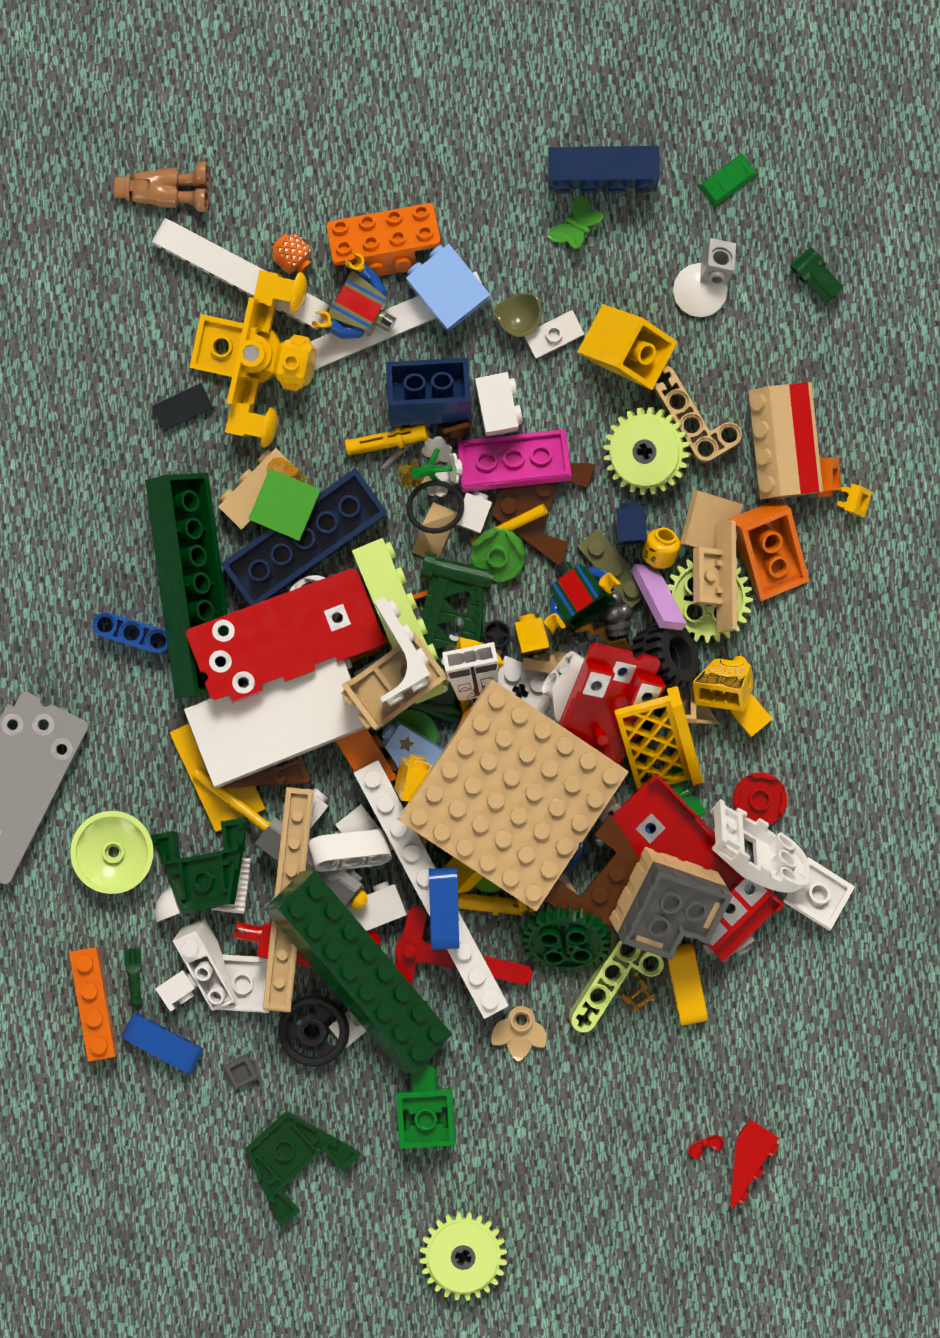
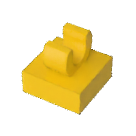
M851 484V488L842 487L841 491L849 495L846 502L837 501V505L855 516L865 518L872 491L856 484Z

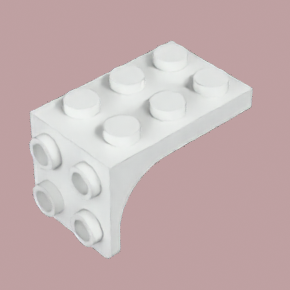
M382 597L374 602L375 606L407 660V671L403 681L395 689L379 698L382 705L388 703L391 707L404 699L402 693L412 688L413 692H416L428 685L426 679L430 677V673L426 668L429 661L421 648L416 650L411 643L415 640V637L407 624L401 626L397 619L401 616L393 600L387 602L385 597Z

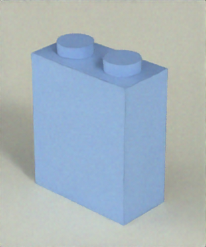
M450 244L444 248L442 245L436 247L429 254L430 259L424 264L416 263L407 271L409 276L406 277L408 285L447 333L490 300L489 292Z

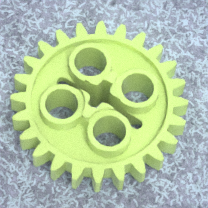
M687 559V569L678 566L677 571L680 575L671 574L669 577L675 583L674 585L669 584L667 586L687 623L684 628L689 633H694V641L697 642L700 636H704L705 644H708L710 636H713L718 643L722 633L717 632V618L714 616L716 606H706V604L693 603V601L684 600V596H693V592L687 586L688 580L693 578V563ZM737 568L738 622L745 624L747 620L742 614L751 613V610L745 607V603L753 601L752 598L746 597L745 593L751 591L752 587L743 586L748 577L739 578L737 575L740 573L741 568ZM697 605L701 609V617L697 620L690 619L686 612L688 606ZM737 625V629L734 630V631H736V632H739V631H740L738 625ZM729 631L723 633L727 639L731 637Z

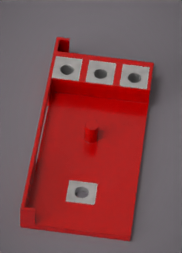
M654 773L612 815L640 858L644 848L647 847L655 852H662L681 861H688L700 865L704 869H711L719 873L733 896L730 901L733 905V910L730 913H724L709 944H704L722 962L773 912L777 913L784 906L770 889L742 877L712 850V847L716 844L715 833L658 774ZM648 823L655 825V831L652 834H648L645 830ZM747 884H751L753 890L747 894L744 888Z

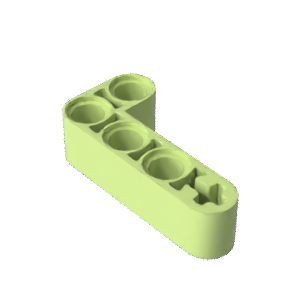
M618 936L608 951V957L603 958V963L599 964L571 1008L569 1020L572 1026L579 1032L591 1031L630 969L633 967L646 976L654 977L659 975L664 967L662 957L633 947L630 954L623 955L620 953V946L623 943ZM648 956L656 957V965L652 969H645L643 967V961ZM610 965H616L619 968V972L614 978H607L605 976V970ZM596 988L604 990V996L600 1001H592L590 999L591 992ZM587 1002L592 1008H595L596 1010L593 1012L591 1008H589V1010L587 1011L588 1008L586 1007V1005H584V1003ZM586 1013L589 1020L587 1022L582 1021L579 1024L576 1018L577 1015H584Z

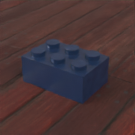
M468 358L386 362L389 426L472 421Z

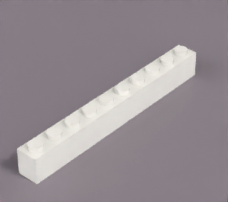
M377 759L356 770L354 775L430 916L429 869L436 867L418 833L397 820L404 807L380 761ZM458 910L460 948L447 950L485 1019L509 1005Z

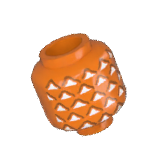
M285 233L271 248L273 250V261L287 274H293L296 271L303 273L312 263L309 260L312 255L311 247L297 234L288 235Z

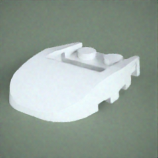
M721 799L710 810V813L714 816L716 843L712 850L742 877L768 889L784 893L798 891L809 883L810 869L808 859L802 849L792 839L782 832L775 835L767 829L769 824L759 818L755 822L746 817V811L740 808L734 811L727 807L725 801ZM744 839L753 843L754 863L749 861L750 855L745 852Z

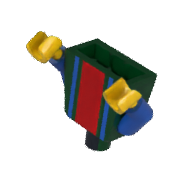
M568 561L562 562L555 570L560 578L551 585L553 595L550 598V615L545 619L544 624L551 634H554V630L559 626L562 629L565 628L564 622L574 631L578 630L617 601L611 594V588L616 584L619 586L621 582L610 572L594 566L587 569L582 564H578L573 568Z

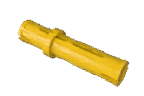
M426 424L407 428L398 426L393 431L345 440V446L349 457L397 446L401 449L405 448L406 444L425 440L429 441V432Z
M458 893V909L492 912V915L498 916V913L523 916L519 912V903L516 898L500 897V894L487 896Z

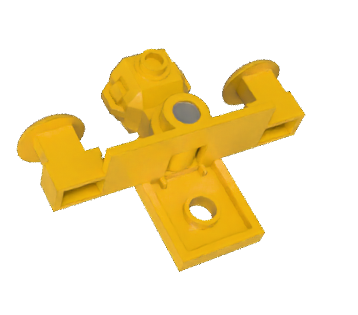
M259 270L254 298L249 297L244 323L203 314L200 315L189 368L232 377L227 403L231 404L225 432L248 437V435L261 437L262 448L269 446L275 438L278 428V416L276 410L272 407L268 409L266 416L253 413L259 384H263L275 375L283 389L298 392L302 387L310 383L314 372L317 351L309 337L294 334L290 339L281 343L276 332L271 329L277 300L290 302V311L292 313L297 312L303 305L307 293V280L302 272L297 274L295 280L282 278L283 275ZM221 339L227 340L229 344L227 353L223 355L216 351V343Z

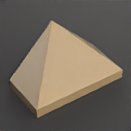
M433 502L422 525L429 528L446 526L455 519L458 512ZM451 529L438 534L425 533L420 530L412 553L424 557L426 551L436 553V557L439 558Z

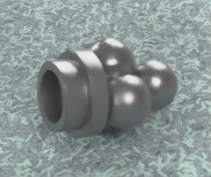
M611 591V594L617 601L603 610L604 619L608 621L604 623V628L608 630L609 636L630 633V626H632L631 619L629 618L632 616L633 610L630 605L621 604L622 596L618 591Z

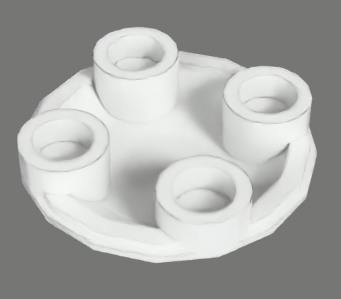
M701 263L689 265L680 271L674 281L673 294L675 303L690 316H711L725 302L728 290L727 284H712L709 281L700 280Z

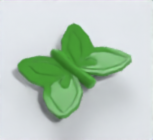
M582 195L577 196L572 203L571 213L574 219L570 216L566 217V222L569 224H560L553 227L547 234L548 239L555 243L568 242L572 248L579 249L585 239L584 233H589V227L596 225L603 219L604 214L599 211H591L589 201Z

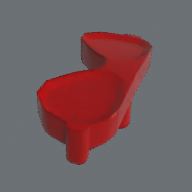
M714 1134L691 1143L687 1153L693 1159H699L705 1146L719 1151L723 1148L724 1138Z

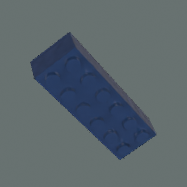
M355 468L319 494L300 541L269 529L226 559L221 565L250 606L276 596L387 517L388 512Z

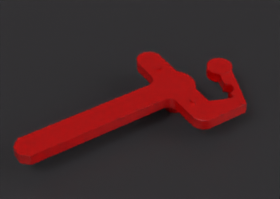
M414 905L409 909L403 935L399 937L395 945L396 967L410 984H412L415 967L419 962L458 970L447 949L431 950V943L424 941L423 931L427 912L420 905ZM374 930L366 931L379 946V934ZM482 955L494 978L523 985L531 981L533 971L529 965Z

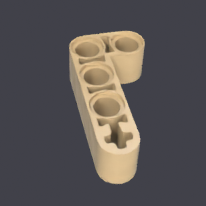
M665 366L661 374L663 376L668 374L670 377L667 381L668 386L672 389L675 385L677 389L671 390L667 396H664L663 393L667 391L663 382L659 384L656 382L653 390L668 415H674L672 422L674 424L682 423L678 429L680 432L686 431L684 429V422L686 420L692 419L697 422L698 431L695 433L687 432L688 434L683 437L684 442H691L688 448L693 457L701 463H707L734 448L742 438L740 427L733 422H727L710 431L674 370L669 366ZM673 396L681 397L684 400V407L679 410L672 408L669 403L670 398ZM725 429L733 430L736 435L735 441L732 443L725 442L721 437V432ZM708 443L712 447V454L708 457L701 456L698 453V445Z

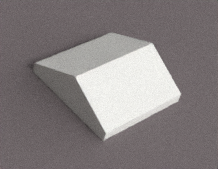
M808 857L810 869L809 883L798 891L786 893L783 902L830 931L855 886Z

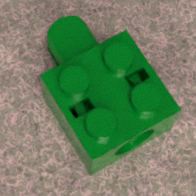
M426 1062L417 1073H410L411 1090H399L396 1093L400 1149L455 1146L452 1087L437 1088L436 1069L432 1064Z

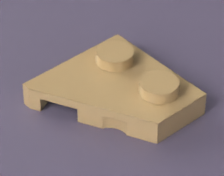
M548 650L544 653L534 654V658L525 656L522 669L551 673L567 653Z

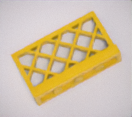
M678 686L668 688V696L614 710L637 790L645 783H641L640 780L646 772L658 774L668 785L689 779L692 780L693 785L704 783ZM666 706V710L661 717L651 714L654 709ZM635 715L639 717L633 725L623 721V718ZM645 720L655 723L650 731L640 728ZM662 726L671 729L666 737L656 734ZM635 733L644 736L639 744L630 741ZM651 739L660 742L655 750L646 747ZM667 746L676 748L672 756L662 753ZM640 753L650 756L645 763L635 761ZM657 759L666 762L661 769L652 767ZM673 765L683 768L682 772L668 773Z

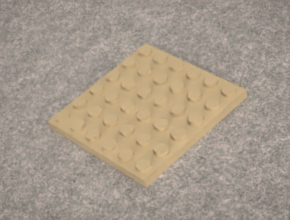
M490 679L397 820L537 911L577 851L579 842H583L629 771Z

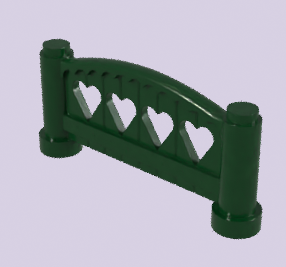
M426 551L420 578L430 580L421 616L428 631V634L423 635L427 646L433 644L435 650L451 644L456 646L458 640H451L438 626V624L455 618H461L464 621V626L460 629L462 638L481 642L484 622L483 592L485 588L491 589L494 573L489 572L487 569L438 558L436 553ZM462 591H467L471 595L470 601L466 603L468 610L465 614H459L444 598ZM437 659L436 662L439 664L441 669L446 671L445 666L440 662L439 659ZM449 681L448 691L445 694L437 695L418 704L414 703L407 709L421 711L431 719L458 723L462 708L457 706L458 698Z

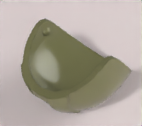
M520 293L500 302L493 309V315L504 332L513 335V337H523L536 330L539 326L542 306L536 294Z

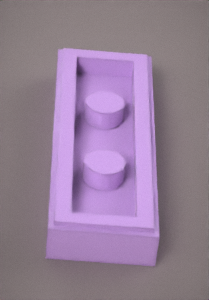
M634 564L631 572L659 628L683 630L687 623L660 570L650 565Z

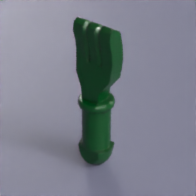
M124 949L125 969L130 975V978L127 980L130 989L129 1001L133 1007H139L142 1003L141 978H138V973L141 970V949Z

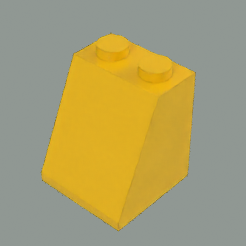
M602 304L577 353L598 366L652 390L678 341L642 317Z

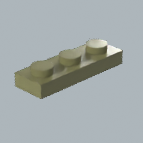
M599 529L595 530L577 546L594 567L610 572L621 582L619 586L616 584L612 589L621 594L622 601L625 604L630 605L632 608L644 598L631 572L632 568Z

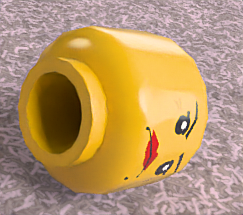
M668 528L652 530L647 534V540L642 549L643 559L647 564L656 569L671 567L675 563L680 550V539Z

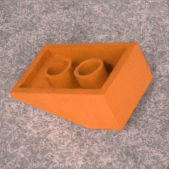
M776 499L728 519L736 522V548L760 601L809 582L790 507Z

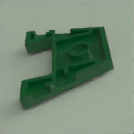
M241 817L221 821L224 845L222 851L180 858L177 831L151 835L153 845H157L162 857L160 862L162 865H165L171 880L169 883L182 913L235 905L248 818Z
M287 1110L245 1148L281 1228L300 1211L299 1207L282 1190V1187L306 1165L324 1151L344 1171L361 1155L359 1150Z

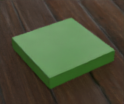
M270 468L248 519L300 541L321 490Z

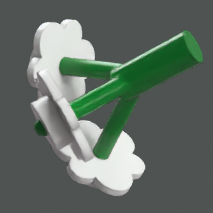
M436 436L434 439L429 438V441L425 440L422 453L424 456L430 457V460L426 466L413 468L411 476L414 479L425 477L423 483L432 480L445 481L452 485L453 482L454 484L458 483L463 467L456 454L451 453L452 447L446 444L445 439L440 436ZM439 461L447 462V466L435 467L434 463ZM442 486L427 487V493L430 496L436 494L438 497H444L448 493V489Z

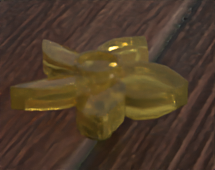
M416 459L410 463V466L407 464L397 466L399 473L403 475L401 480L402 486L409 485L411 482L415 486L422 484L421 478L414 479L411 476V470L419 467V462Z

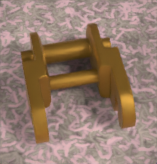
M635 971L633 975L641 983L640 988L627 997L619 988L617 992L628 1005L630 1003L633 1004L632 1010L634 1012L637 1010L641 1013L640 1008L650 1000L651 1002L655 1001L652 998L654 994L652 992L649 994L646 991L649 987ZM643 991L646 996L635 1004L632 999Z

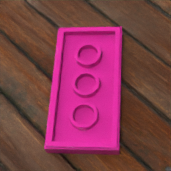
M566 429L457 441L458 458L463 467L461 475L462 492L572 481Z

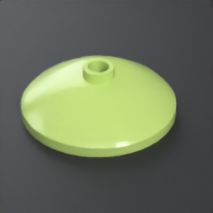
M105 811L91 816L79 826L71 843V862L77 876L91 889L107 894L122 893L137 886L148 874L154 856L153 842L146 827L135 817L120 811ZM111 847L118 848L119 854L117 857L110 856L109 850Z

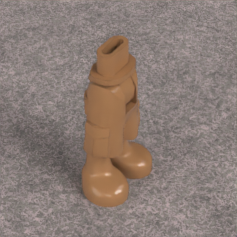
M204 161L198 162L195 171L188 174H180L178 168H161L156 171L133 173V176L131 173H127L126 177H115L114 197L126 198L127 202L153 204L162 208H177L180 203H186L194 206L198 212H207L209 193L204 188H209L208 163ZM180 186H189V187H197V188H199V189H196L195 191H179V190H178V188H179Z

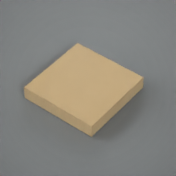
M693 490L680 544L693 548L716 549V524L729 521V518L741 514L743 504Z

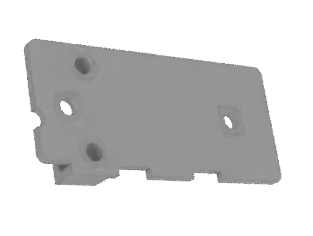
M28 692L20 694L15 706L7 704L0 718V883L9 884L64 776H66L89 727L85 720L52 704L44 707L41 704L40 698ZM43 719L49 723L46 730H41L38 726L39 722ZM12 720L18 722V727L15 730H11L9 727ZM64 744L67 747V752L61 755L58 752V748Z

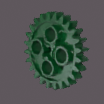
M558 905L557 911L547 907L546 913L538 910L536 917L530 915L529 922H524V928L521 933V948L525 949V956L531 955V962L539 961V967L549 965V971L559 968L560 973H563L565 969H569L574 974L575 969L579 968L582 972H585L586 966L594 969L595 962L602 964L603 957H608V951L611 949V931H607V924H601V917L593 919L592 911L583 914V908L578 909L576 912L573 911L570 905L567 910H563ZM563 926H565L566 935L563 932ZM566 944H567V947L569 948V954L567 953V950H566Z

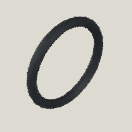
M440 480L427 481L417 486L411 492L407 500L406 512L409 520L417 529L431 534L443 533L459 523L464 512V500L459 490L452 484ZM430 486H442L449 489L455 494L459 504L455 519L440 528H429L420 524L412 512V503L415 496L421 490Z

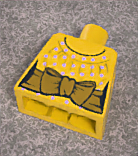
M735 656L733 660L714 659L692 682L695 705L745 712L753 689L751 665L742 656Z

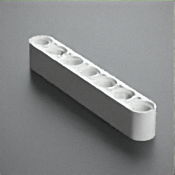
M164 218L151 242L160 249L161 247L165 248L166 252L183 261H189L192 266L207 274L209 272L214 274L215 278L232 287L233 285L238 287V290L254 298L259 270L263 269ZM306 293L304 303L297 312L292 313L290 311V302L277 300L276 305L277 311L285 312L290 318L304 325L308 324L311 329L316 331L319 328L313 327L312 321L321 323L322 317L315 312H328L330 309L328 304Z

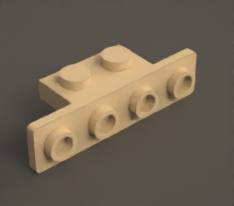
M733 520L716 524V549L704 547L693 549V603L716 606L718 633L736 630L738 622V586L736 582V568L738 564L736 558L737 531L736 522Z

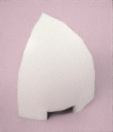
M171 887L164 891L156 902L154 911L156 922L181 913Z

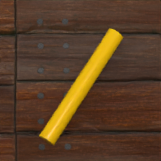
M541 504L494 528H504L513 531L548 514L545 505ZM476 536V537H474V538L471 539L472 545L474 544L475 539H476L478 536Z

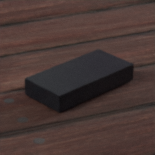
M202 383L153 405L152 408L165 432L213 409V406Z

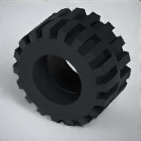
M655 625L639 631L633 638L631 651L634 657L647 654L659 659L660 667L656 675L661 676L666 685L662 696L668 694V688L678 686V690H682L692 686V682L700 674V660L695 641L691 638L687 629H664Z

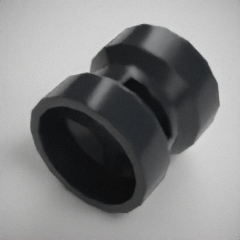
M491 621L484 628L483 639L486 644L494 642L495 649L502 648L509 642L510 629L503 621Z

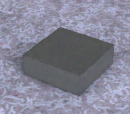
M248 1053L222 1066L235 1091L260 1078Z

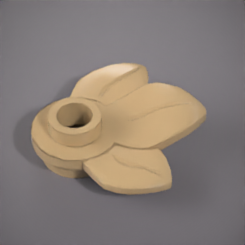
M518 1006L510 1011L507 1019L501 1020L495 1025L491 1036L492 1045L507 1043L512 1057L516 1061H520L528 1054L532 1045L540 1048L545 1047L546 1032L543 1026L535 1022L534 1013L528 1007ZM518 1015L526 1016L527 1021L524 1025H519L516 1022Z

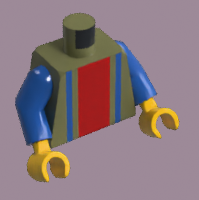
M352 252L357 258L356 264L352 265L351 262L345 260V265L348 268L355 269L356 273L351 272L329 312H315L322 317V322L312 321V326L315 328L325 327L326 331L341 339L361 338L363 335L370 336L376 326L390 332L397 318L385 312L388 306L387 291L379 276L364 263V257L359 253Z

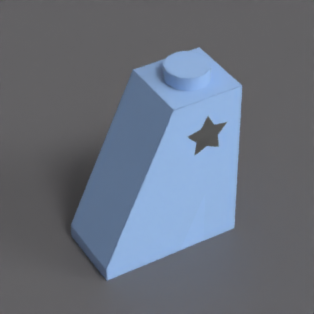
M398 719L393 724L389 723L382 733L384 738L382 743L398 768L401 757L409 758V754L423 756L425 761L434 765L444 749Z

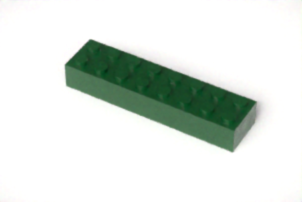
M209 473L162 475L145 480L174 694L175 699L206 696L209 694L204 682L207 681L208 676L204 672L200 673L186 637V632L192 627L228 614ZM222 628L218 630L219 635H228V631L226 629ZM217 657L215 664L218 667H223L226 661L223 657Z
M315 870L301 871L264 908L267 914L401 1072L417 1073L452 1035L449 1029Z

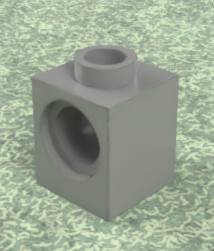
M714 238L708 240L702 251L700 280L709 281L712 284L726 285L735 269L736 243Z

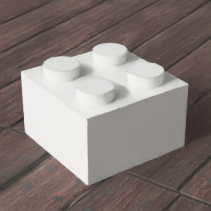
M508 372L475 378V387L485 437L518 432V425L522 424L523 419L520 405L514 406L513 398L517 397L515 379H509Z

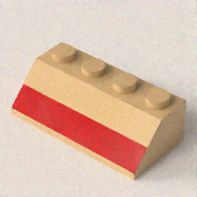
M812 382L748 390L760 500L785 499L823 492Z

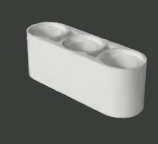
M380 829L322 835L313 838L308 844L314 868L319 872L378 866L392 859L386 833Z

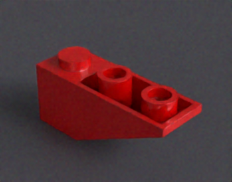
M750 1118L734 1141L729 1205L733 1208L737 1203L743 1204L750 1192L747 1190V1187L752 1180L756 1182L765 1169L762 1167L763 1162L767 1157L771 1159L779 1148V1144L776 1143L779 1138Z

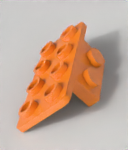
M431 203L333 220L326 224L333 264L344 265L345 260L355 263L357 258L352 252L359 253L364 257V263L379 277L407 272L417 263L415 251L436 248L441 245L434 205Z

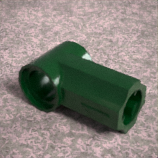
M809 247L789 265L794 273L797 271L801 276L799 279L803 283H807L825 304L844 288L825 267V261L812 247Z

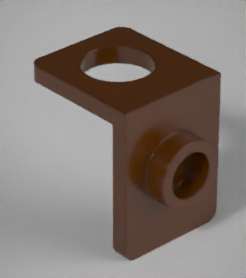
M457 422L455 424L440 423L443 436H450V439L465 436V431L470 429L469 422Z

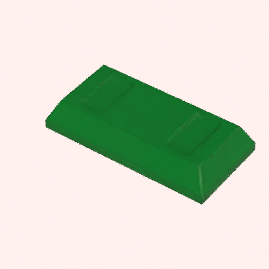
M741 153L698 186L712 205L716 207L755 178L758 173Z

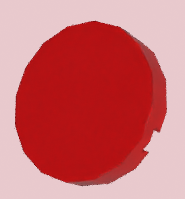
M765 772L751 773L743 777L736 785L732 795L735 810L740 808L747 812V818L755 822L760 818L769 825L776 822L784 814L787 806V792L784 786L775 776Z

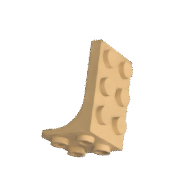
M416 633L413 634L415 640L411 643L416 650L421 648L429 661V664L426 666L430 673V677L426 679L428 685L416 692H413L412 688L402 693L404 699L391 707L388 703L381 704L379 698L399 686L406 675L407 660L399 645L363 672L342 684L344 691L341 692V695L350 707L354 705L358 707L361 713L357 716L368 730L371 727L375 731L379 730L448 679Z

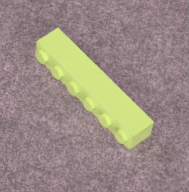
M381 538L352 550L373 603L382 597H385L387 602L393 600L401 615L397 618L401 626L407 624L413 634L416 633L435 660L439 659L433 644L427 646L423 635L428 634L423 619L417 620L413 610L418 607L412 593H405L402 585L407 582L401 567L396 569L393 564L392 558H395L396 554L391 542L385 543L384 539ZM377 610L392 649L398 646V643ZM448 679L415 702V704L447 692L445 686L449 685Z

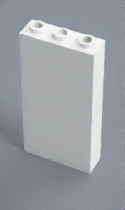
M336 657L314 665L316 669L314 672L287 682L281 677L261 685L263 691L234 704L231 703L230 697L227 696L219 700L208 699L184 709L214 787H222L367 729L357 716L361 713L356 705L350 707L341 695V692L344 691L342 684L352 679L348 670L353 667L350 658L337 662ZM248 684L241 686V688H246Z

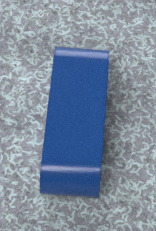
M106 612L98 614L93 620V629L101 637L157 654L168 651L166 631L161 628ZM111 618L113 621L112 630L103 633L99 627L101 620ZM130 626H137L140 631L139 637L134 641H129L125 635L127 628ZM159 633L163 634L166 638V644L160 649L154 648L152 645L153 636Z
M430 868L431 950L459 949L457 868Z
M133 1012L121 1037L170 1065L191 1074L204 1049L197 1044L196 1046L192 1045L191 1041L174 1032L170 1033L166 1031L167 1028L150 1019L146 1020L142 1018L143 1015Z

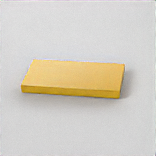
M190 724L169 732L215 832L222 830L221 821L245 818L192 776L198 767L208 775L209 773ZM256 787L226 788L256 813L266 809Z

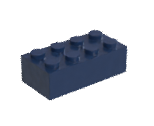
M659 146L548 147V189H554L555 194H568L570 189H581V193L585 194L597 193V189H608L609 193H623L625 188H636L638 193L652 192V188H657L660 179Z

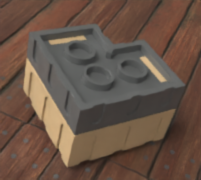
M645 847L609 919L623 944L672 960L676 953L675 950L684 936L691 939L696 938L700 942L709 944L733 896L717 871L707 870L700 865L688 861L684 862L662 852L658 853L653 849Z

